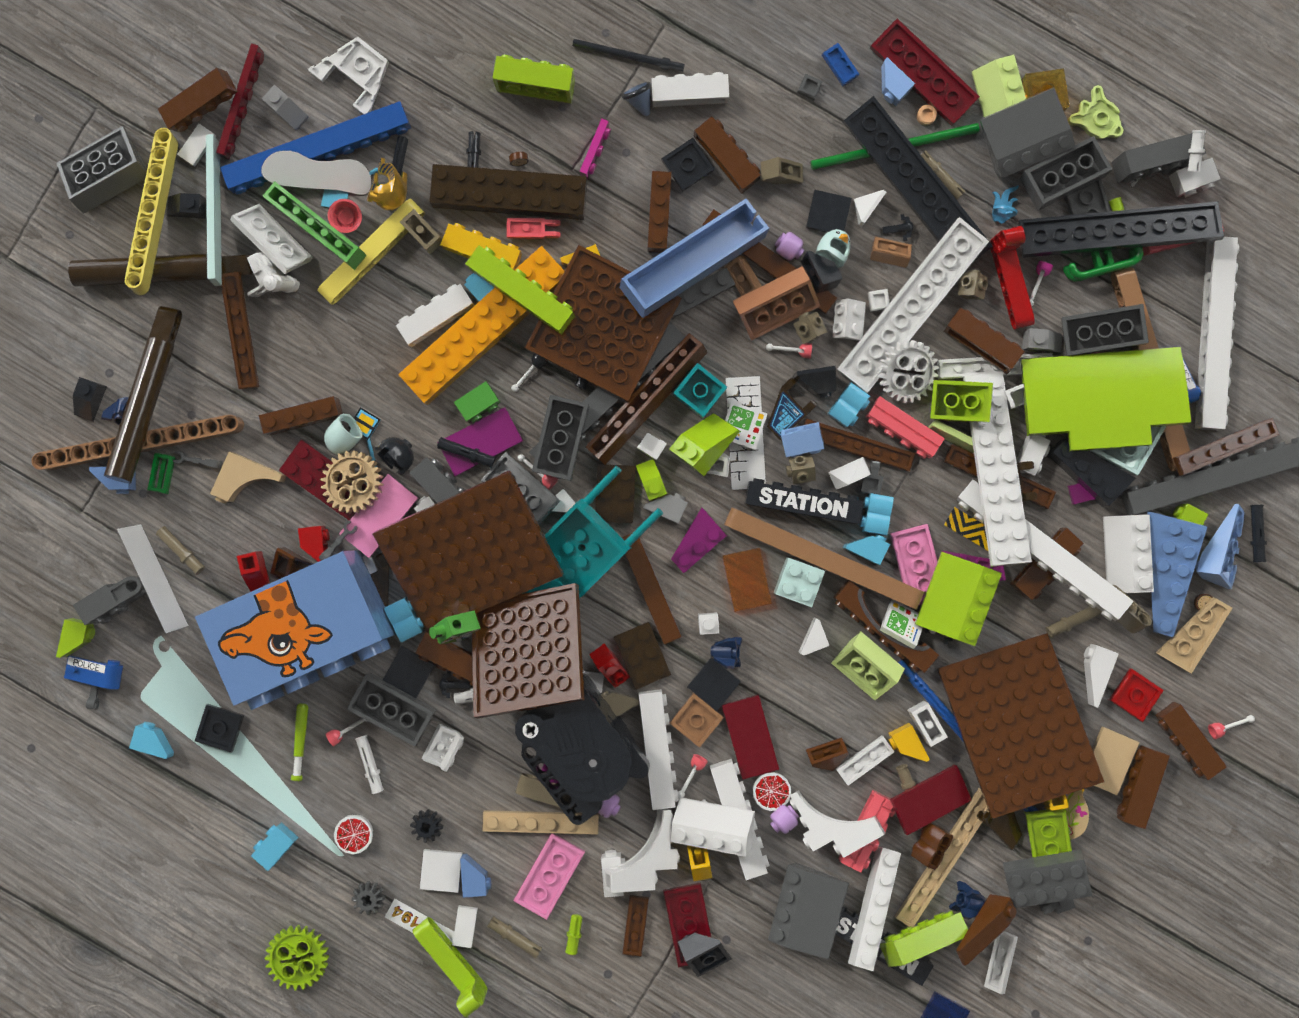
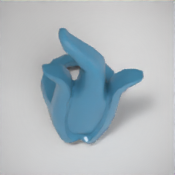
M1019 185L1005 190L1001 198L998 192H992L995 196L992 210L994 222L998 221L1002 224L1017 215V209L1012 207V203L1018 199L1012 198L1008 201L1009 194L1017 190Z

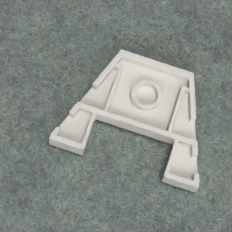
M356 37L339 48L338 52L322 59L321 63L311 66L308 71L322 83H324L335 68L341 71L364 90L353 104V107L364 115L372 110L389 62L362 39Z

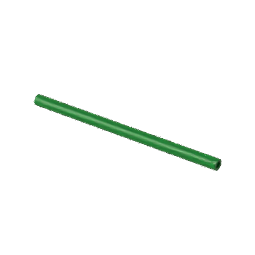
M975 123L908 138V140L914 147L979 133L980 129L979 124ZM864 149L811 160L810 164L811 169L815 170L870 156Z

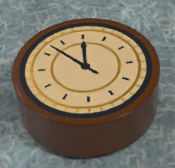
M525 152L512 153L509 156L510 165L522 166L529 162L528 154Z
M1209 594L1197 595L1194 599L1195 609L1199 611L1213 596Z

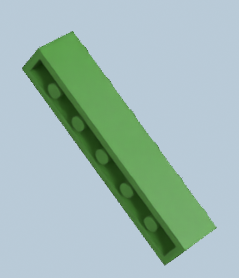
M275 181L264 193L263 197L271 205L355 270L367 256L357 245Z

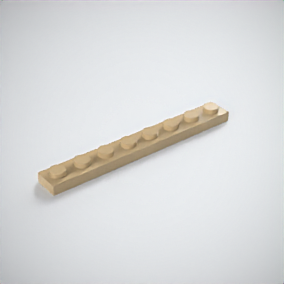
M978 788L972 800L950 831L953 839L949 848L944 853L936 870L928 867L925 869L896 913V919L908 927L915 926L982 824V821L977 818L978 812H989L980 788Z

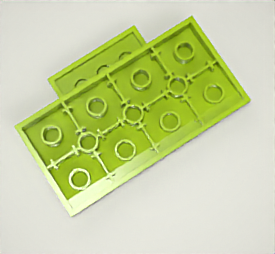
M1181 347L1021 359L1027 436L1068 433L1070 451L1151 446V427L1187 425L1191 423Z

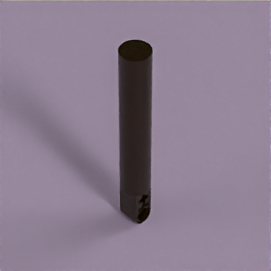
M207 253L156 256L151 283L209 280L207 278ZM253 254L221 256L222 274L240 272L241 275L254 274L247 257ZM129 257L71 260L68 267L70 281L75 287L125 284Z
M160 306L157 310L104 476L109 479L123 483H132L174 349V342L182 320L181 310Z

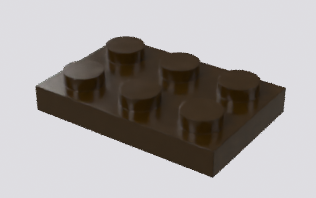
M597 464L596 486L615 466H618L621 472L596 497L595 511L606 522L633 523L636 466Z
M649 621L614 636V640L636 690L671 675Z

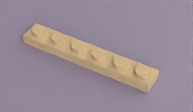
M485 810L483 812V831L598 834L599 813H596L583 824L575 825L562 812ZM575 813L576 816H577V815H581V816H582V814H583V813Z

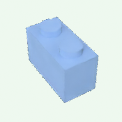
M819 422L781 430L786 457L791 456L795 458L808 452L816 454L824 449Z

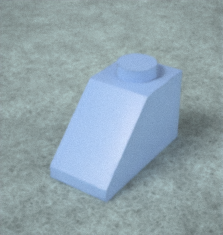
M887 57L881 66L882 94L888 103H893L897 106L912 90L915 83Z

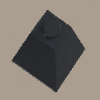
M835 366L797 371L792 376L799 385L814 396L820 395V398L831 397V393L836 391Z
M693 933L686 935L682 940L678 941L686 963L697 977L732 959L718 939Z

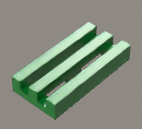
M160 453L154 454L147 490L169 494L175 456ZM160 458H162L157 488H154Z

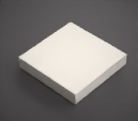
M424 849L420 889L458 893L461 876L460 858L463 853Z

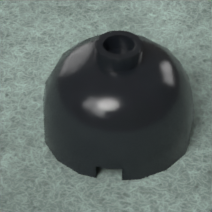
M389 437L375 448V450H380L377 453L378 456L390 469H393V467L398 469L397 474L403 475L414 461L412 445L406 439Z

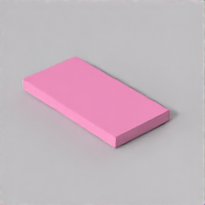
M387 474L381 483L384 486L378 487L382 492L375 495L378 501L372 499L373 506L366 504V511L360 509L359 513H355L350 519L352 522L347 527L349 531H352L355 526L358 527L355 533H348L345 539L368 558H371L379 548L372 534L383 527L401 520L419 499L390 474Z
M928 524L890 533L902 582L924 592L919 605L923 603L938 562Z
M551 833L518 891L514 902L547 920L585 851L558 835Z

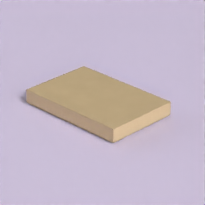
M1102 726L1092 750L1104 782L1094 786L1118 795L1139 742Z

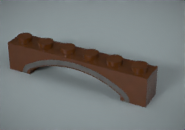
M847 580L834 595L835 604L843 611L845 608L850 611L851 614L849 616L857 623L862 621L866 625L864 629L870 634L874 635L876 633L881 637L879 641L887 648L889 646L895 649L894 654L901 660L906 658L910 662L909 666L914 671L918 672L920 670L925 673L938 658L939 654L924 642L920 641L912 649L880 631L881 626L873 618L864 602L863 595L865 592L853 582Z

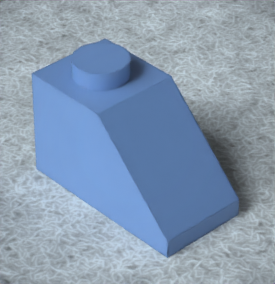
M89 467V471L109 490H116V494H129V490H136V473H134L132 483H123L105 477L106 467Z
M463 854L460 858L463 898L486 896L488 889H491V878L487 876V871L468 854Z

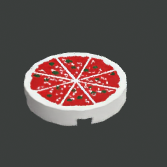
M773 771L762 774L757 778L753 785V797L761 808L775 811L781 805H786L789 802L791 786L783 775Z
M348 815L340 820L335 827V843L345 853H361L372 842L373 827L369 820L361 815Z

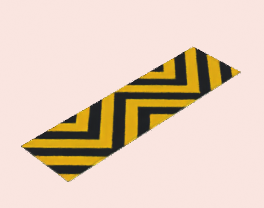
M954 507L944 525L988 551L985 525Z

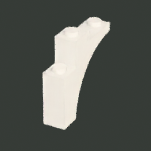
M799 790L790 795L792 807L794 810L798 809L801 817H799L801 823L805 828H809L803 834L805 837L803 841L808 849L811 848L812 851L834 841L833 847L838 855L841 854L844 858L885 835V831L876 816L860 821H842L828 817L813 808Z
M657 810L655 824L650 837L635 856L621 865L605 869L604 889L610 893L655 890V884L658 880L656 870L677 869L680 856L678 849L671 846V824L673 821L671 810Z

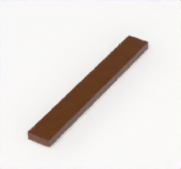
M713 209L702 226L721 214ZM760 242L742 253V255L776 279L797 269ZM829 291L817 293L816 296L820 307L817 309L826 314L837 297Z

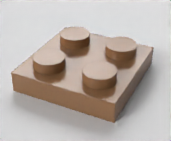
M693 693L672 718L670 724L700 748L724 717Z

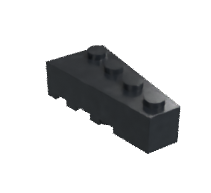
M1067 438L1059 440L1047 454L1077 484L1079 483L1087 490L1101 507L1110 506L1136 479L1088 450L1070 451L1069 439Z

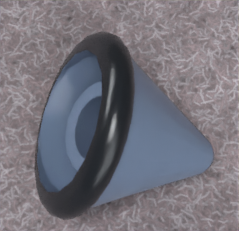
M650 82L639 84L623 93L622 99L630 103L644 116H648L650 114L652 84Z

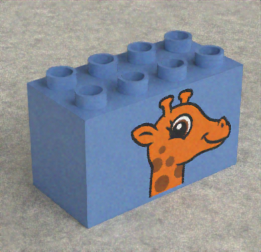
M360 550L342 551L195 616L233 706L247 701L251 710L285 696L281 685H284L287 694L320 680L317 669H321L325 678L356 664L352 657L353 653L357 652L360 660L363 661L390 649L387 638L396 635Z

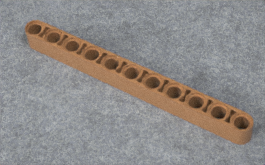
M1132 267L1112 272L1111 282L1119 308L1144 304L1149 343L1132 346V351L1159 349L1135 270ZM1182 425L1166 426L1159 438L1167 465L1171 471L1177 470L1173 457L1190 451Z
M224 415L149 430L141 452L236 434L243 430L244 422L238 416ZM234 419L236 426L231 429L230 421ZM216 423L217 430L212 432L211 426ZM194 427L198 428V434L196 436H193L192 430ZM175 431L179 432L177 440L173 437ZM159 434L160 441L156 444L155 437ZM116 437L39 452L32 457V465L38 470H55L106 460L110 457ZM103 446V453L100 455L99 448ZM84 450L85 455L81 459L80 452ZM63 454H65V456H66V459H65L64 462H62V460H61V456H62ZM44 458H46V460H47V463H46L45 466H44L43 463H42V461H43Z
M731 507L724 523L725 526L916 610L924 594L923 591L735 508Z

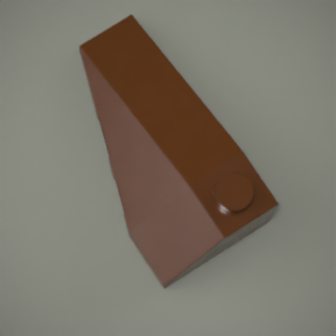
M992 894L988 896L956 949L962 965H968L1010 925L1017 913L1011 897Z

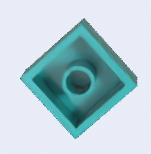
M697 363L674 391L673 396L703 419L726 391L727 386Z

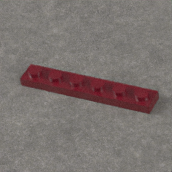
M251 43L237 85L238 92L234 95L216 151L222 158L230 160L231 155L235 152V141L241 133V122L246 117V107L253 95L252 88L258 80V69L264 61V52L256 44Z

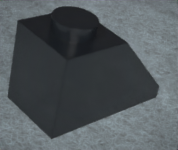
M179 193L168 197L167 216L206 219L207 200L202 195Z
M807 251L800 261L811 280L816 294L836 288L843 279L841 271L837 268L835 262L812 251Z
M79 377L73 393L74 415L94 422L107 386Z

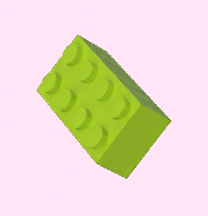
M510 55L496 56L492 79L497 92L572 104L575 77L573 68H570L569 65H551L547 61L533 62L529 58L514 59Z
M941 912L934 915L933 919L920 921L917 923V926H910L902 929L901 933L884 937L885 941L880 943V948L888 967L906 965L963 939L968 928L961 912Z

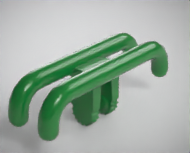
M1143 247L1130 248L1129 259L1114 263L1111 250H1104L1105 266L1099 251H1092L1091 256L1094 269L1080 272L1074 263H1070L1069 266H1064L1063 272L1069 280L1077 282L1134 266L1141 261Z

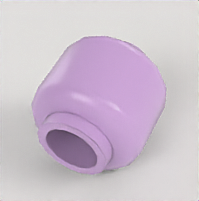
M792 232L782 233L775 243L777 254L787 261H791L794 258L798 259L804 251L802 249L803 240Z
M613 795L610 799L604 800L598 813L604 818H608L611 815L615 816L621 808L618 805L620 798L617 795Z
M781 805L770 815L773 821L770 825L777 833L781 831L787 834L798 825L797 818L799 816L790 805Z

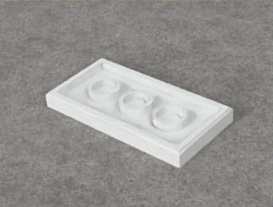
M260 204L231 216L230 220L284 274L311 262L313 257Z

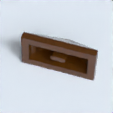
M842 737L806 749L812 767L834 771L849 755Z

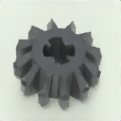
M367 881L366 885L360 883L358 885L359 889L353 891L355 896L352 897V901L357 902L353 907L354 909L360 908L359 914H362L365 910L368 916L371 912L377 913L379 908L383 907L384 903L382 900L386 896L381 894L384 890L383 888H376L378 883H375L373 886H371L370 881ZM367 895L370 896V901L366 900Z

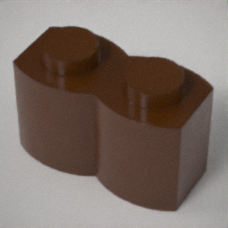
M929 823L922 828L920 839L912 847L911 856L926 867L936 870L952 842L953 835L938 825Z

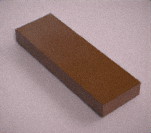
M630 895L622 953L624 955L642 957L649 897Z

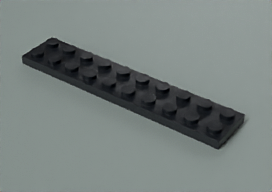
M874 96L843 121V124L938 242L959 217L986 238ZM990 241L987 243V245L983 248V250L979 253V255L975 258L974 261H976L991 247H993Z
M1218 201L1022 219L1018 223L1019 226L1023 227L1026 238L1025 243L1021 245L1023 258L1216 241L1224 238Z

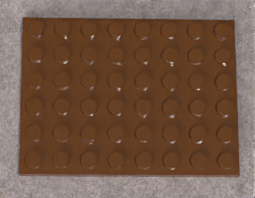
M510 470L383 527L372 534L418 618L420 617L425 626L426 632H429L431 627H434V625L446 617L470 611L478 613L562 577L564 574Z
M1048 633L937 669L991 818L1015 812L1104 782Z

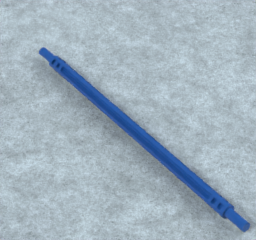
M900 660L898 663L905 668L904 674L908 677V681L963 741L954 715L917 673H914L903 660ZM1034 805L1024 808L1025 812L1039 811Z

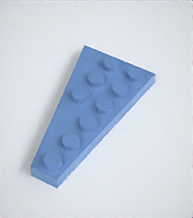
M1147 511V515H1150L1154 592H1151L1153 632L1174 637L1207 526Z

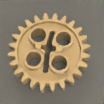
M353 450L352 454L345 451V456L339 453L338 460L331 458L333 464H326L329 470L323 471L326 478H321V481L326 482L321 488L327 490L323 494V496L329 497L327 503H333V508H339L341 512L346 510V513L349 514L352 511L359 513L360 509L366 511V504L373 506L371 500L378 501L375 495L376 493H382L378 487L384 486L383 483L379 482L383 476L378 474L382 469L375 467L377 462L371 461V456L367 455L365 457V453L360 452L358 454L355 450ZM357 465H359L360 469L358 473L355 474L354 469ZM342 473V480L338 482V476ZM366 482L367 488L362 491V485ZM350 491L349 498L345 499V493Z

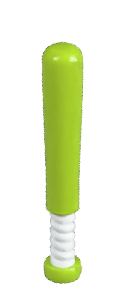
M299 703L296 707L293 753L295 760L294 773L291 775L292 781H301L303 779L301 764L302 757L304 756L309 708L306 703Z

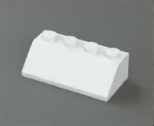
M1150 515L1103 517L1106 581L1111 585L1118 586L1125 593L1154 592Z
M680 798L672 821L671 842L746 857L752 849L755 811Z

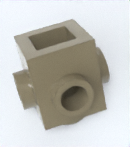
M969 270V272L963 273L958 282V296L967 300H984L988 287V277L981 274L979 270Z
M806 312L798 317L799 321L793 324L803 344L814 341L827 333L823 320L817 312L813 314Z
M811 454L789 458V466H786L787 476L791 477L793 485L816 481L815 464Z

